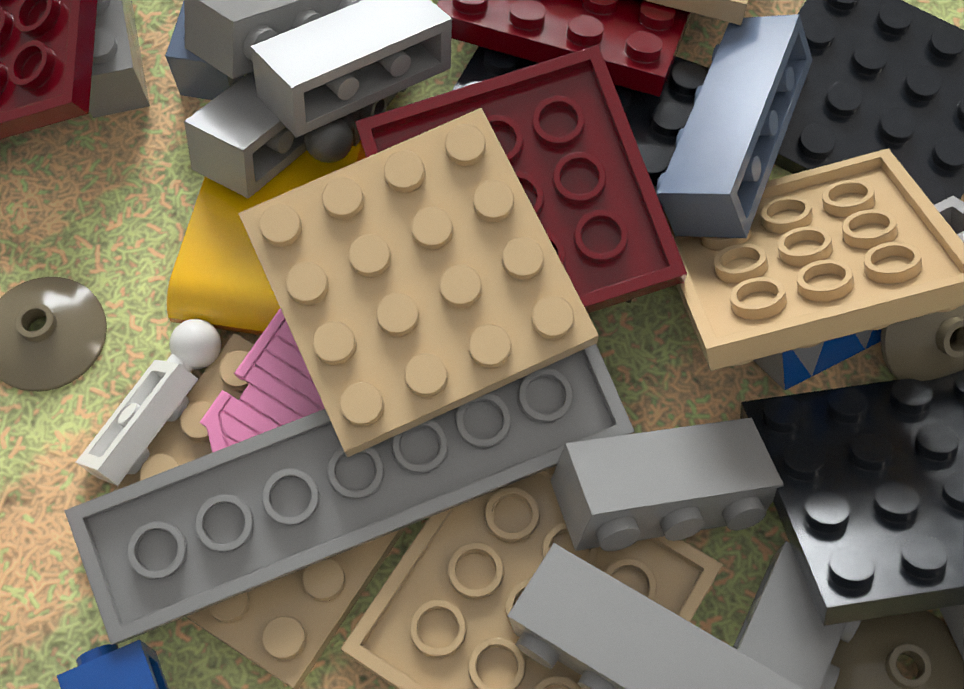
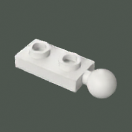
M189 319L180 323L174 329L169 342L170 357L167 361H153L76 461L78 465L96 478L117 486L127 474H135L141 469L142 464L150 455L147 448L167 421H175L187 407L189 400L186 395L198 380V378L190 373L192 369L208 367L217 359L220 353L221 338L217 329L212 324L201 319Z

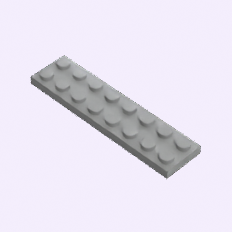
M594 344L350 457H347L326 409H323L64 511L111 645H118L557 466L565 443L628 435L635 431L597 344Z

